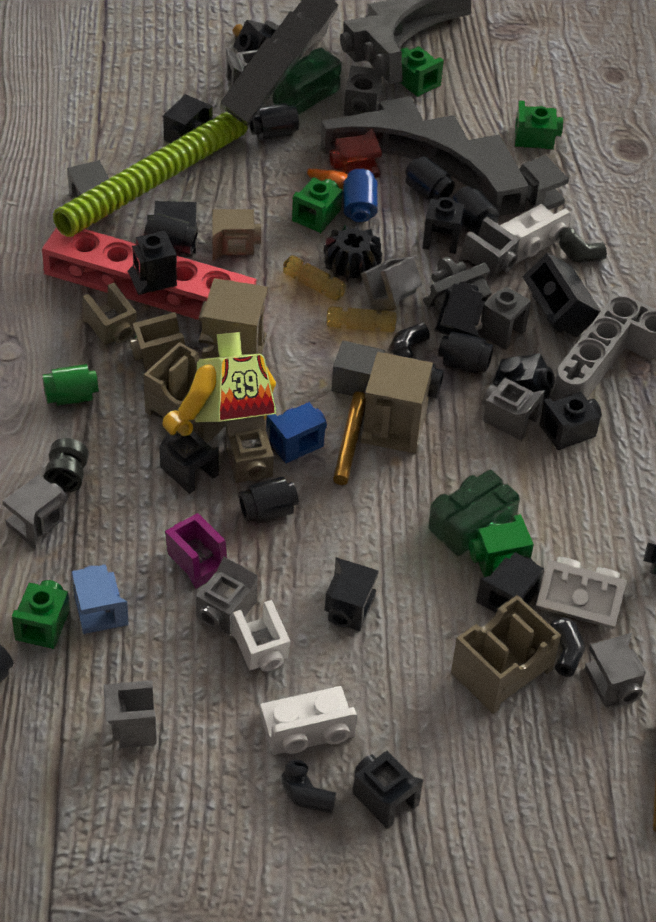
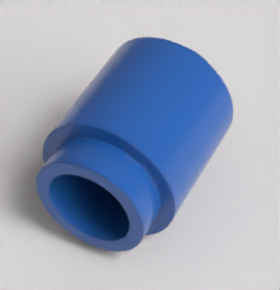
M355 169L347 174V178L344 181V214L353 221L366 222L378 212L377 180L371 171Z

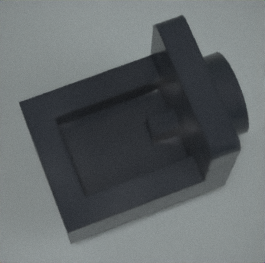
M246 20L234 43V48L238 52L258 50L267 37H272L279 26L267 20L264 23Z
M541 353L501 359L493 381V385L497 387L506 378L532 392L545 390L544 402V400L549 398L550 391L554 387L555 377L553 370L547 366Z

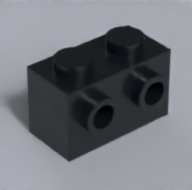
M546 253L522 276L532 291L534 300L546 313L548 322L558 332L566 331L578 337L592 324L601 312L573 267L549 253Z

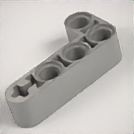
M616 296L609 300L559 365L553 389V400L556 401L578 392H582L588 398L625 348L647 358H656V309L627 296Z

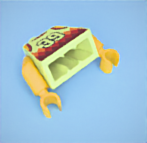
M240 332L217 334L219 357L199 359L197 362V372L188 394L178 409L179 411H171L163 419L162 425L171 435L176 434V431L182 436L190 435L193 431V425L189 420L195 419V422H221L264 416L265 421L266 415L276 414L272 394L276 381L267 368L262 354L242 355Z

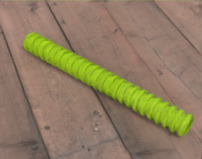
M228 112L220 114L100 183V185L93 187V189L55 209L53 221L56 228L66 237L76 235L100 219L105 218L107 215L122 208V206L127 205L144 193L149 192L151 189L206 158V156L213 154L220 148L245 135L248 127Z

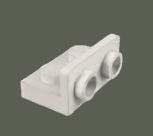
M540 204L500 225L520 239L515 253L518 255L516 263L527 257L535 256L539 251L554 243H559L558 235L562 229L568 228L571 213L567 209H563L553 214Z
M558 557L557 561L548 559L536 608L615 629L627 580L619 578L620 573L611 569L598 567L596 572L580 568L581 563L570 558Z
M342 686L260 704V716L273 755L285 752L295 754L305 750L307 747L325 743L339 744L348 738L355 737L357 714L355 708H349Z

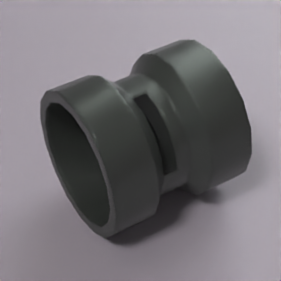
M61 438L54 441L50 448V462L45 467L44 479L50 484H57L67 493L78 490L82 485L84 477L83 468L86 466L89 456L87 447L80 441L71 438Z

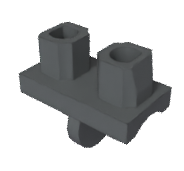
M450 257L442 258L437 264L438 271L431 274L434 282L430 287L431 293L424 297L423 301L427 308L436 306L440 311L446 291L454 283L466 282L477 286L479 292L483 293L481 300L486 302L492 294L485 280L490 270L486 263L466 270L463 262L456 264Z

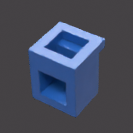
M310 402L297 408L288 409L279 416H276V414L266 415V432L270 445L285 464L324 447L327 422L322 411L318 408L315 409Z

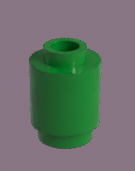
M87 364L51 369V373L42 374L47 404L56 403L57 406L93 401L92 393L99 392L96 371H89Z

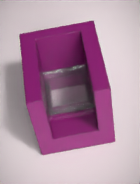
M199 513L178 522L165 531L168 555L187 573L195 589L206 584L217 572L223 557L227 558L226 540Z

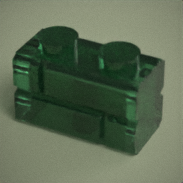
M322 47L312 50L309 55L298 60L274 90L272 102L274 104L286 103L288 106L294 105L299 115L340 90L341 78L339 75H341L342 62Z
M491 469L478 477L471 475L462 482L458 490L449 496L446 493L441 494L433 501L430 507L428 527L441 542H445V545L456 556H460L469 550V540L477 539L479 528H484L491 524L510 523L513 520V515L518 513L519 494L507 483L504 484L503 480Z

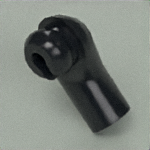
M422 322L397 332L390 343V353L413 358L414 353L410 346L430 338L429 329L426 324Z
M563 617L550 623L561 634L560 642L563 647L555 665V670L562 676L572 677L584 654L585 644L576 623L571 619Z
M301 760L289 761L285 765V772L282 773V785L292 802L300 807L332 814L337 792L313 787L307 776L309 769L307 764Z

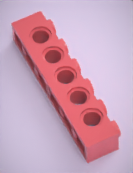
M56 228L42 248L45 275L108 293V285L115 283L126 299L199 320L203 302L207 301L214 278L256 285L255 278L177 256V286L138 295L128 273V270L133 265L132 246L136 245L135 243L87 229L72 237H66Z

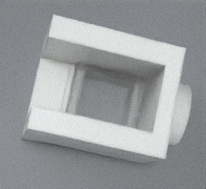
M273 601L264 602L262 619L247 623L241 610L233 612L231 635L236 639L249 671L259 667L262 671H271L284 663V659L288 658L290 639Z

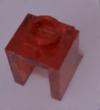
M373 129L362 136L336 139L335 150L329 151V161L332 170L348 174L355 169H366L374 174V178H380V171L375 158L382 157V151Z

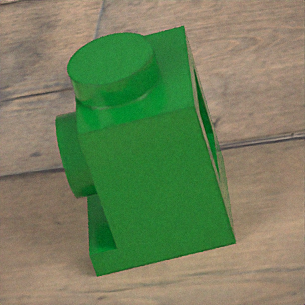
M420 46L411 50L408 48L401 49L402 82H399L416 97L441 86L444 64L442 58H433Z
M519 100L515 121V147L554 150L556 136L561 137L563 131V117H557V108L525 106V101Z
M313 177L300 193L295 192L293 195L292 221L322 233L341 211L343 190L331 179L321 181ZM310 209L316 210V215L309 213L308 211Z
M521 514L513 515L511 523L491 524L487 527L479 528L477 539L469 540L470 557L473 563L479 564L484 577L491 576L504 558L510 559L514 552L531 559L534 547Z
M43 580L40 585L29 582L18 609L14 610L12 614L15 640L55 649L70 612L68 591L52 580Z

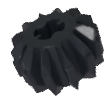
M344 225L341 231L332 230L330 237L326 238V243H324L323 254H325L324 263L326 264V269L332 270L334 277L345 276L347 282L350 278H356L362 282L361 273L382 262L380 238L373 236L372 229L363 231L359 225L351 229Z

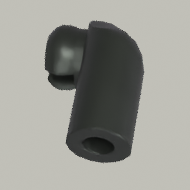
M564 228L560 231L558 235L559 246L572 261L586 262L606 259L607 250L604 242L586 244L575 229Z

